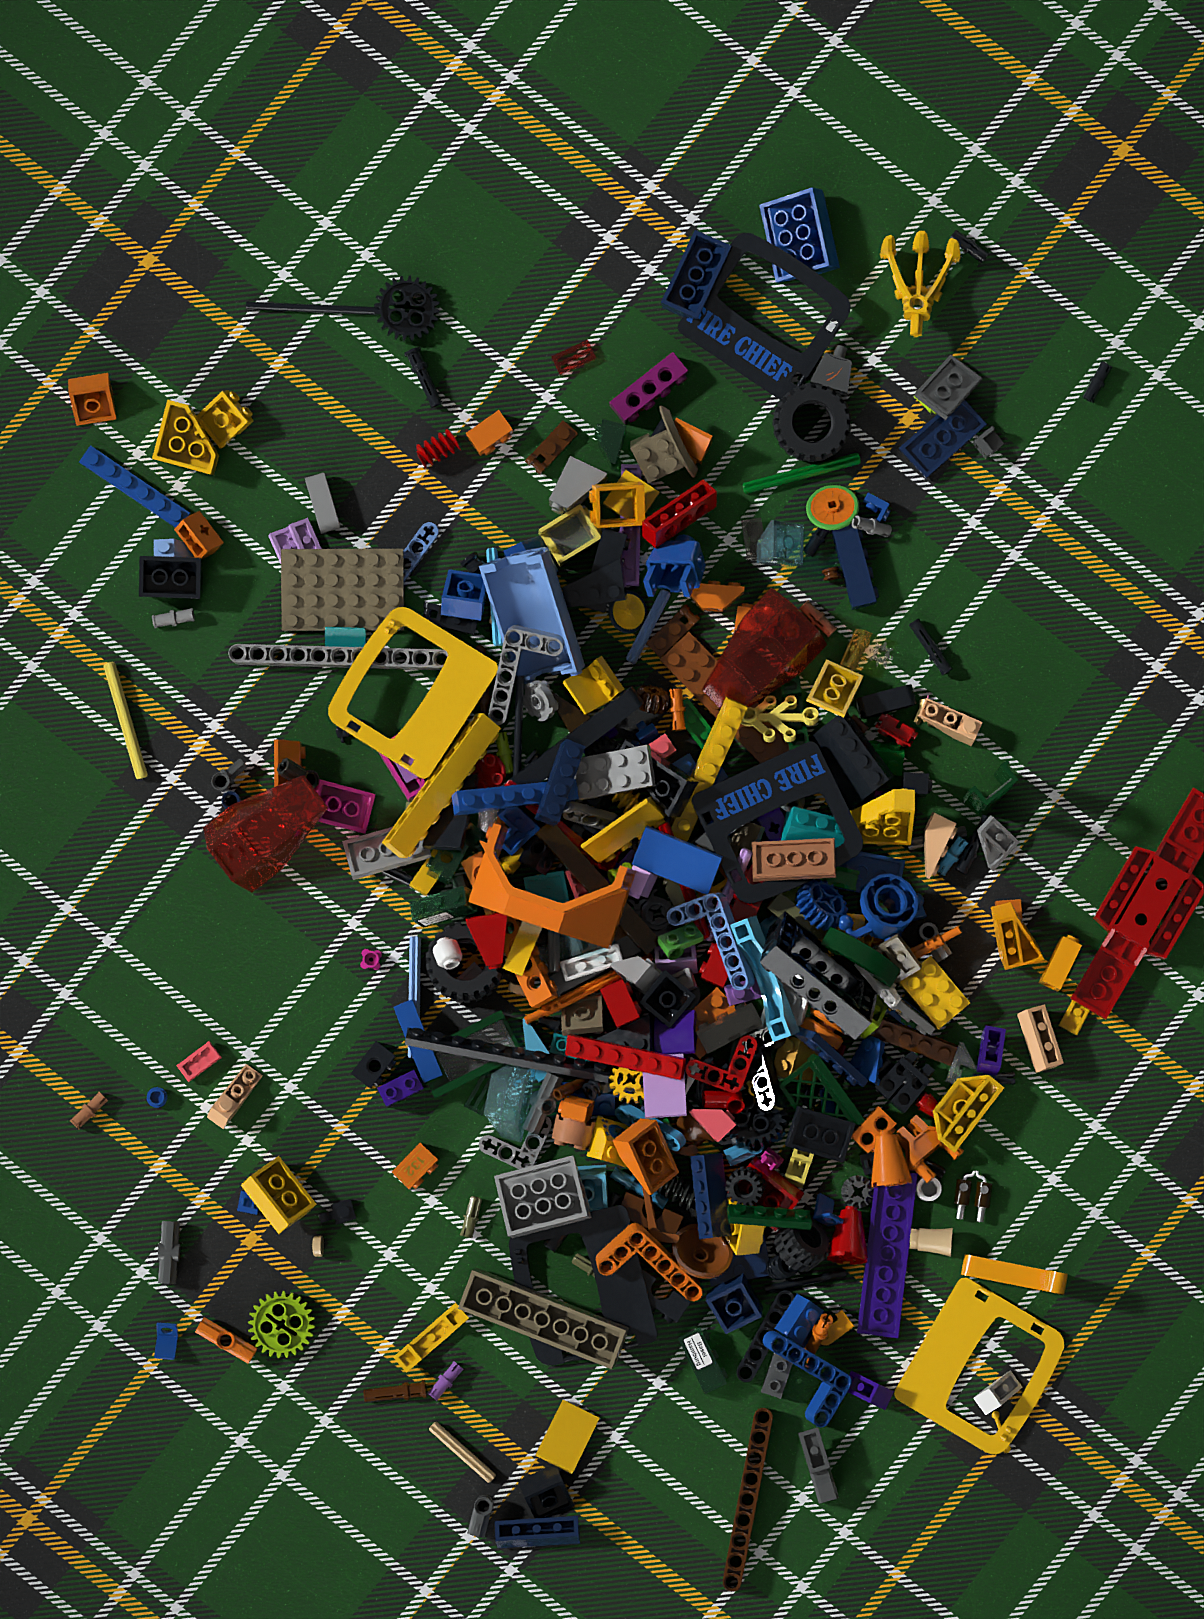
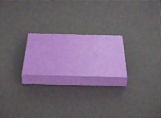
M670 1054L672 1056L684 1058L683 1054ZM643 1072L645 1118L687 1116L685 1072L681 1080Z

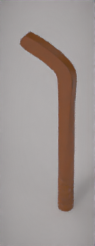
M642 1186L649 1233L658 1241L678 1243L680 1235L664 1233L658 1230L652 1195H649Z

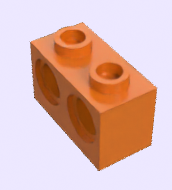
M877 1106L865 1118V1121L853 1130L851 1138L866 1153L870 1151L874 1153L875 1138L880 1136L879 1132L892 1131L893 1134L896 1130L894 1126L897 1123ZM879 1118H884L887 1123L886 1127L882 1130H879L876 1126ZM865 1133L872 1135V1141L869 1144L862 1142V1136Z

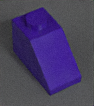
M851 1371L849 1374L851 1386L847 1392L886 1410L894 1391Z

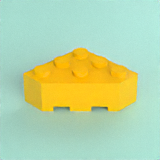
M167 400L152 459L214 475L219 454L193 409L189 405Z
M905 788L893 789L851 811V815L862 835L863 844L911 845L915 814V790Z

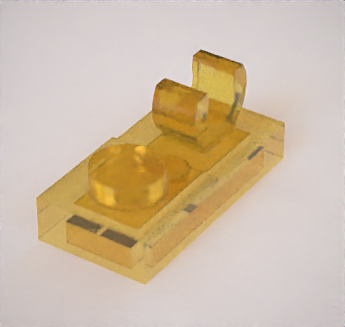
M855 629L840 666L851 670H863L862 667H859L858 663L860 660L867 661V658L862 656V654L870 644L872 633L867 630Z

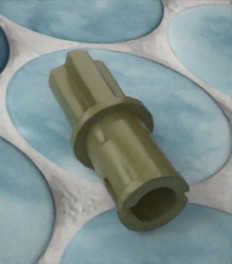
M470 1197L466 1215L463 1214L465 1218L460 1233L461 1236L473 1238L476 1222L479 1221L478 1214L482 1203L481 1198Z
M577 1253L572 1260V1264L587 1272L588 1276L592 1275L595 1277L590 1260Z

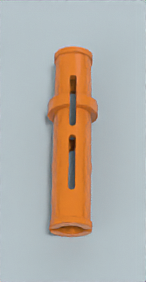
M822 1314L820 1320L812 1329V1335L804 1349L814 1355L822 1340L828 1335V1329L833 1323L831 1315L825 1320L827 1314Z

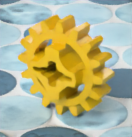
M618 1067L619 1069L613 1068L612 1072L615 1075L609 1076V1080L613 1081L609 1084L610 1088H615L613 1095L619 1094V1101L626 1098L627 1104L632 1099H634L635 1104L638 1103V1098L644 1100V1087L642 1089L640 1082L643 1080V1072L631 1071L622 1067ZM621 1074L623 1081L618 1085V1077ZM628 1079H635V1084L628 1083ZM630 1091L634 1092V1094H629L625 1092Z

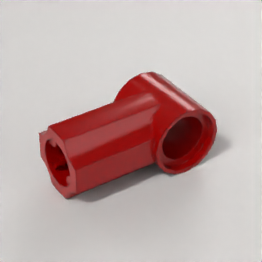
M741 1090L735 1093L728 1091H704L702 1093L703 1109H727L731 1114H738L745 1108Z

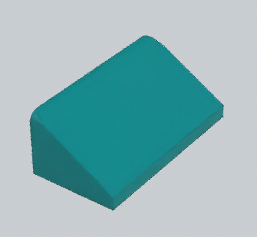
M325 627V646L364 647L367 630L366 628Z

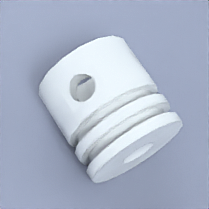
M921 1178L916 1184L917 1196L924 1201L937 1199L942 1191L941 1184L936 1178H933L928 1184Z

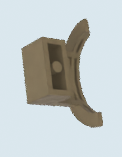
M659 406L667 430L654 436H650L647 433L630 442V449L647 483H651L683 467H686L689 474L695 478L698 466L690 457L675 426L670 410Z

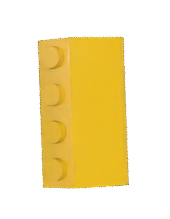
M650 796L580 846L598 863L602 861L608 863L616 857L614 853L619 849L623 852L633 845L631 843L633 839L637 837L640 840L646 826H654L656 829L665 822L663 818L667 815L664 812L665 810Z

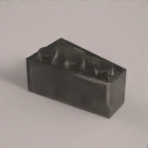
M745 1002L734 1007L736 1011L729 1015L727 1011L716 1017L717 1021L712 1024L707 1021L698 1026L699 1030L696 1034L706 1054L763 1025L752 1002L748 1005Z

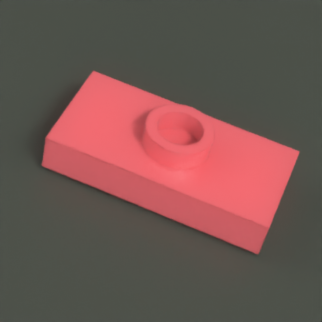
M208 1041L176 1066L187 1081L190 1082L222 1057L212 1043Z

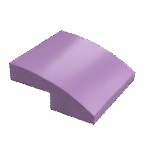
M308 518L292 523L288 527L268 535L280 564L281 549H321Z

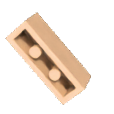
M1045 1004L1018 1013L1017 1016L1035 1072H1041L1063 1064L1064 1062Z

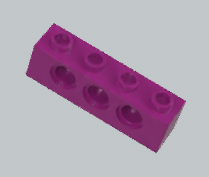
M672 352L609 402L610 407L624 424L628 421L632 423L639 418V413L645 409L647 411L656 404L654 402L660 396L661 398L666 397L672 391L671 387L675 384L679 386L686 381L688 370ZM663 373H669L672 378L664 382L660 376ZM652 385L656 391L653 394H647L644 391L645 387ZM631 398H637L640 404L632 407L628 402Z

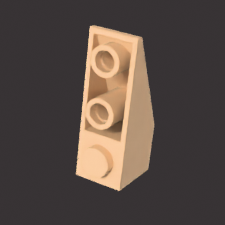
M928 698L925 699L918 717L948 736L969 746H972L982 725L981 721Z
M932 812L924 829L925 876L930 879L931 875H936L940 866L937 863L940 857L944 858L949 848L946 844L949 838H954L958 829L955 827V822L935 812Z
M246 1064L211 1107L207 1118L224 1129L263 1075Z

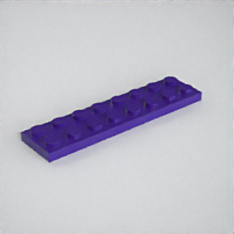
M910 1173L912 1183L884 1187L883 1185L874 1188L867 1242L868 1260L864 1267L857 1333L898 1338L917 1173Z

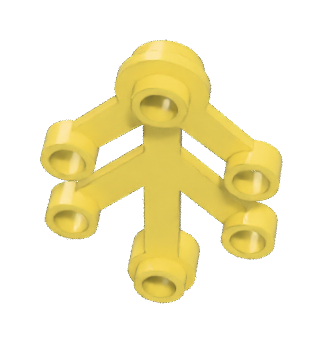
M770 695L765 697L764 701L757 707H748L741 724L747 727L753 726L763 734L764 741L773 742L775 740V731L767 728L762 723L769 722L783 734L786 742H793L796 739L795 730L788 728L782 722H804L808 726H813L819 720V712L816 708L808 707L802 713H783L787 709L792 710L797 707L796 697L787 696L785 701L777 706L776 698ZM766 709H770V710L773 709V710H772L771 712H769V713H762V712H764Z

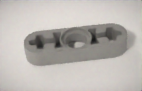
M573 801L566 802L562 814L566 820L601 830L619 818L613 812Z

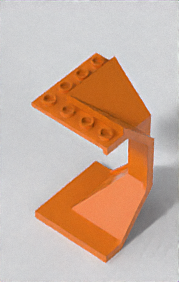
M493 823L492 827L489 826L486 833L487 843L480 841L485 852L468 902L572 938L611 949L636 871L620 865L615 881L611 885L568 902L559 903L511 885L499 859L509 828Z

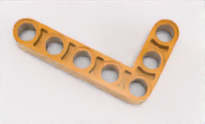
M964 1254L961 1275L1063 1295L1068 1274L966 1254Z

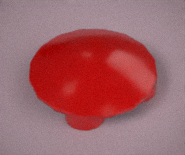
M486 753L474 765L475 770L472 774L479 776L477 789L500 787L505 782V765L496 755Z

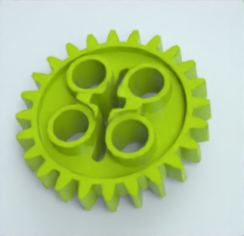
M276 1291L274 1292V1298L266 1294L267 1301L259 1299L261 1306H253L257 1312L249 1314L254 1317V1320L248 1321L249 1324L253 1325V1328L249 1329L248 1332H254L255 1335L251 1340H258L255 1347L262 1345V1353L270 1350V1357H272L274 1352H277V1358H280L282 1353L288 1358L289 1351L297 1355L296 1348L303 1351L302 1343H310L306 1337H313L309 1329L315 1328L314 1325L310 1324V1321L314 1320L315 1317L308 1316L312 1309H305L308 1303L301 1304V1296L295 1300L293 1299L294 1293L286 1297V1292L283 1291L279 1297ZM280 1304L284 1307L282 1316L274 1314L273 1309L275 1305ZM269 1313L278 1321H282L284 1319L285 1326L294 1330L297 1333V1335H292L285 1328H281L279 1330V1325L273 1320L266 1317V1314ZM293 1316H298L301 1319V1325L298 1328L293 1327L290 1323ZM266 1321L270 1322L273 1326L270 1333H265L262 1330V1324ZM282 1333H286L290 1338L287 1345H282L279 1342V1336Z

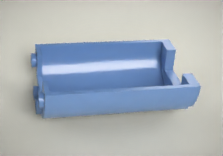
M548 547L521 551L479 566L502 642H504L507 630L513 625L558 634L564 639L565 646L557 656L522 649L517 676H524V684L536 680L535 677L543 673L551 672V675L570 673V676L581 674V669L585 667V663ZM517 632L510 633L511 639H520V635ZM530 637V642L532 644H540V640L538 637ZM551 641L550 647L552 649H559L560 644L557 641ZM506 652L509 660L516 659L514 652Z

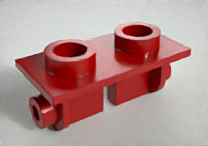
M882 713L879 718L882 723L877 722L875 725L878 729L877 731L883 736L888 737L890 735L895 738V742L903 747H906V745L911 747L913 741L910 738L915 740L918 734L915 732L916 729L905 723H902L899 729L896 727L899 722L898 719L888 713Z

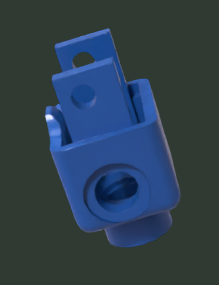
M683 534L678 535L675 540H667L659 547L653 548L646 561L648 571L643 580L648 597H654L657 588H666L670 592L683 591L684 597H690L693 589L700 587L706 563L698 541H695L691 536Z

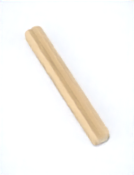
M434 1422L430 1426L429 1431L486 1482L490 1483L496 1475L438 1422Z

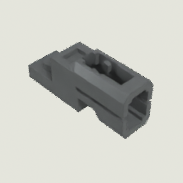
M816 1427L799 1432L798 1435L818 1503L839 1498L819 1428Z

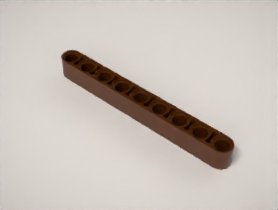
M765 1407L758 1408L753 1416L723 1574V1586L730 1592L737 1591L742 1583L773 1420L771 1411ZM761 1411L769 1414V1419L765 1423H761L757 1419V1415ZM756 1432H763L765 1434V1440L762 1443L754 1441L753 1436ZM754 1452L761 1455V1461L757 1464H753L749 1460L750 1455ZM749 1473L756 1474V1483L748 1484L746 1482V1475ZM746 1493L753 1496V1502L749 1505L742 1502V1496ZM741 1514L749 1516L750 1521L747 1525H740L738 1523V1517ZM737 1535H743L746 1538L742 1546H737L734 1543V1538ZM734 1555H738L742 1559L741 1564L736 1567L730 1564V1559ZM730 1576L738 1579V1583L734 1587H729L726 1584V1579Z

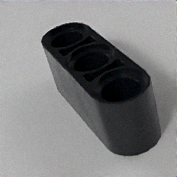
M912 684L855 699L860 719L917 705Z

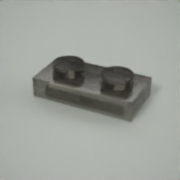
M761 517L741 520L747 561L766 559L767 553Z

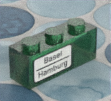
M460 886L410 901L412 921L425 928L478 912L477 905L468 902L472 890L466 886Z
M698 1327L678 1337L704 1394L727 1384L725 1379L729 1377L724 1366L719 1368L717 1360L720 1358L715 1348L710 1349L708 1341L711 1339L706 1329L701 1330Z

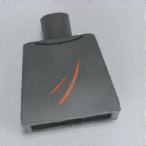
M836 345L833 355L824 353L810 383L829 386L836 393L847 396L852 361L845 359L848 348Z

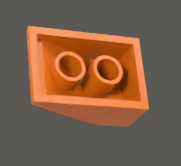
M640 1118L613 1139L620 1158L649 1195H652L679 1173L657 1120Z

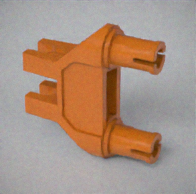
M917 1115L907 1125L916 1137L903 1126L896 1132L900 1146L905 1150V1160L909 1170L915 1171L927 1184L936 1176V1173L924 1163L928 1156L939 1147L947 1151L954 1160L964 1152L960 1147L955 1153L938 1140L936 1127L928 1126Z

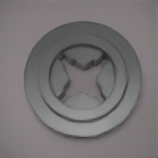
M856 1175L844 1182L841 1194L848 1206L863 1208L873 1200L874 1188H872L869 1179ZM852 1184L857 1188L865 1186L861 1192L864 1199L859 1196L851 1198L854 1193Z

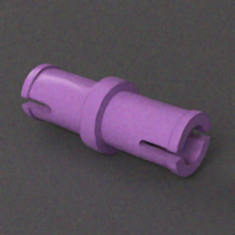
M453 1361L443 1375L440 1374L439 1380L427 1393L438 1401L446 1389L452 1387L453 1384L451 1383L464 1369Z

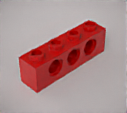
M705 480L700 481L642 521V537L653 547H659L714 509L717 504V491Z

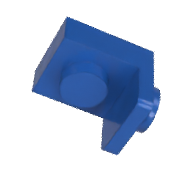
M867 493L863 502L866 504L865 507L873 512L880 511L877 518L878 522H881V520L886 521L890 513L888 509L889 503Z

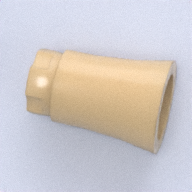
M953 1228L911 1229L910 1249H918V1251L938 1253L951 1257Z

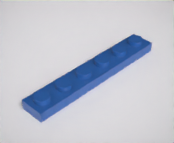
M91 445L79 461L80 464L175 528L184 518L191 515L190 512Z

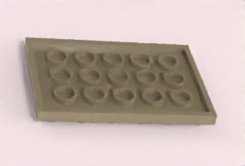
M404 548L281 549L282 631H325V627L376 630L393 609L404 607Z

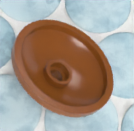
M698 1224L687 1225L676 1233L680 1235V1240L678 1243H672V1255L677 1265L689 1275L710 1279L722 1275L729 1268L733 1258V1251L725 1236L699 1239Z

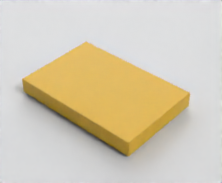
M562 1400L535 1456L573 1474L600 1418Z

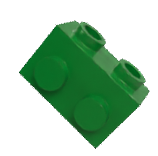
M870 740L869 742L893 775L902 776L905 747L896 742L880 743L877 740Z

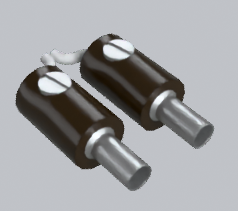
M973 1171L972 1174L965 1175L963 1180L957 1179L954 1197V1204L958 1205L956 1219L964 1218V1209L966 1205L969 1206L972 1181L966 1179L973 1177L976 1173V1176L982 1179L983 1182H977L974 1206L978 1207L977 1221L984 1222L985 1209L990 1208L993 1184L986 1183V1178L979 1175V1171Z

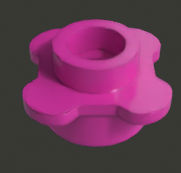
M364 949L362 951L363 961L360 963L363 969L373 968L378 970L381 967L379 960L382 953L379 950L369 951Z

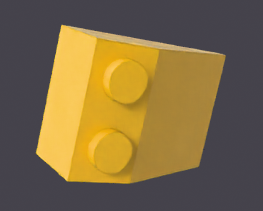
M826 659L806 701L844 718L859 689L863 675Z

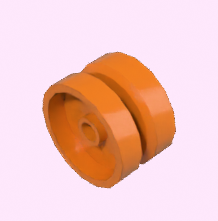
M811 1007L810 1012L819 1018L818 1022L810 1017H805L803 1024L800 1026L816 1032L829 1045L838 1050L843 1043V1039L835 1034L834 1031L838 1030L843 1033L841 1028L835 1023L829 1022L819 1010L817 1011Z

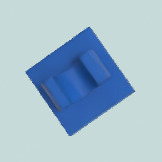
M642 720L636 724L639 732L635 735L643 745H648L660 737L653 723L646 726Z
M241 1191L237 1211L258 1215L259 1208L245 1191Z

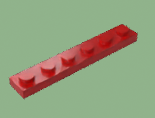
M573 1034L567 1036L566 1056L679 1080L684 1077L686 1058Z

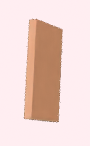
M835 838L752 842L753 882L836 878Z

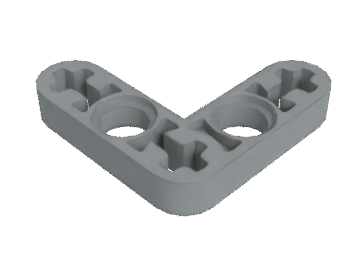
M546 1117L548 1128L542 1129L541 1134H545L543 1138L528 1132L521 1149L490 1135L483 1136L479 1140V1148L489 1156L517 1169H523L520 1161L516 1160V1164L511 1163L515 1158L516 1151L520 1152L519 1157L525 1158L528 1156V1161L531 1162L530 1166H534L551 1130V1120L549 1117ZM536 1137L539 1139L540 1145L537 1149H531L528 1146L530 1138ZM491 1139V1144L497 1146L499 1142L502 1145L498 1148L497 1155H494L493 1152L495 1150L492 1148L484 1150L485 1146L482 1142ZM504 1147H509L512 1150L511 1158H502L501 1150Z

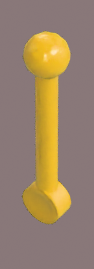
M994 1411L992 1417L995 1419L999 1430L1001 1427L1000 1413ZM1010 1446L1003 1452L1009 1453L1011 1450Z

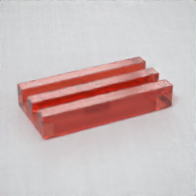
M587 339L551 356V359L559 375H563L595 360L596 356ZM585 346L587 347L586 350L578 354H575L563 361H557V359L563 356H566ZM590 353L591 356L561 369V366Z

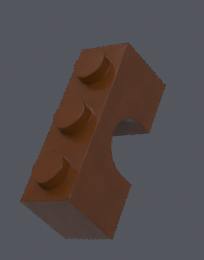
M626 1192L621 1205L627 1208L630 1221L639 1223L649 1232L647 1218L642 1213L644 1199ZM664 1208L662 1215L656 1219L658 1230L664 1233L676 1234L683 1216Z

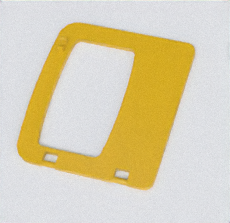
M398 607L387 615L356 657L329 704L328 715L331 721L342 730L353 735L417 777L427 779L431 776L496 676L498 665L495 661L413 610L406 607ZM406 626L448 653V657L434 684L415 713L395 738L389 739L347 712V708L361 681L393 635L401 627ZM351 721L360 726L358 732L348 727ZM404 754L414 760L411 766L401 760Z
M961 1278L956 1283L898 1383L894 1396L898 1401L984 1452L999 1454L1010 1445L1042 1395L1064 1350V1339L1057 1330L969 1278ZM978 1290L988 1296L986 1302L975 1297ZM997 1317H1002L1043 1341L1045 1349L1015 1407L1000 1429L994 1435H989L948 1411L946 1403L976 1345ZM1033 1323L1044 1329L1041 1335L1030 1329Z

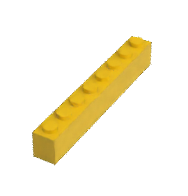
M726 696L691 774V777L699 781L681 817H672L670 820L674 837L686 842L688 841L698 819L691 803L694 794L713 786L748 708L745 704Z
M476 713L382 841L383 845L399 858L411 857L416 851L415 846L427 836L428 828L431 824L433 825L440 818L439 813L451 803V795L462 788L463 780L466 776L473 773L476 762L486 755V749L490 743L492 744L497 740L498 732L501 728L484 713Z

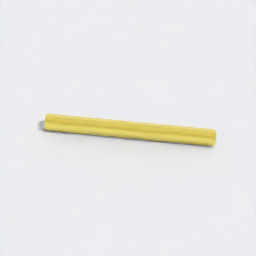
M108 662L104 664V670L136 779H143L148 774L115 662Z

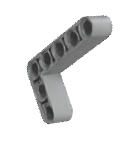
M513 625L507 630L488 718L494 723L501 725L508 716L522 649L557 656L565 646L561 635L519 625ZM517 632L520 635V639H511L510 633ZM530 637H538L540 640V644H532L530 642ZM557 641L560 644V648L552 649L550 642ZM506 652H514L516 659L509 660L506 657ZM508 671L511 673L512 678L506 680L502 677L501 673ZM500 690L505 691L508 697L501 699L498 697L497 692ZM500 710L503 713V718H496L493 711Z

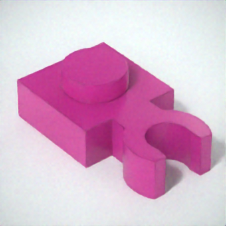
M769 1146L760 1156L762 1158L760 1161L766 1163L770 1170L777 1169L784 1161Z

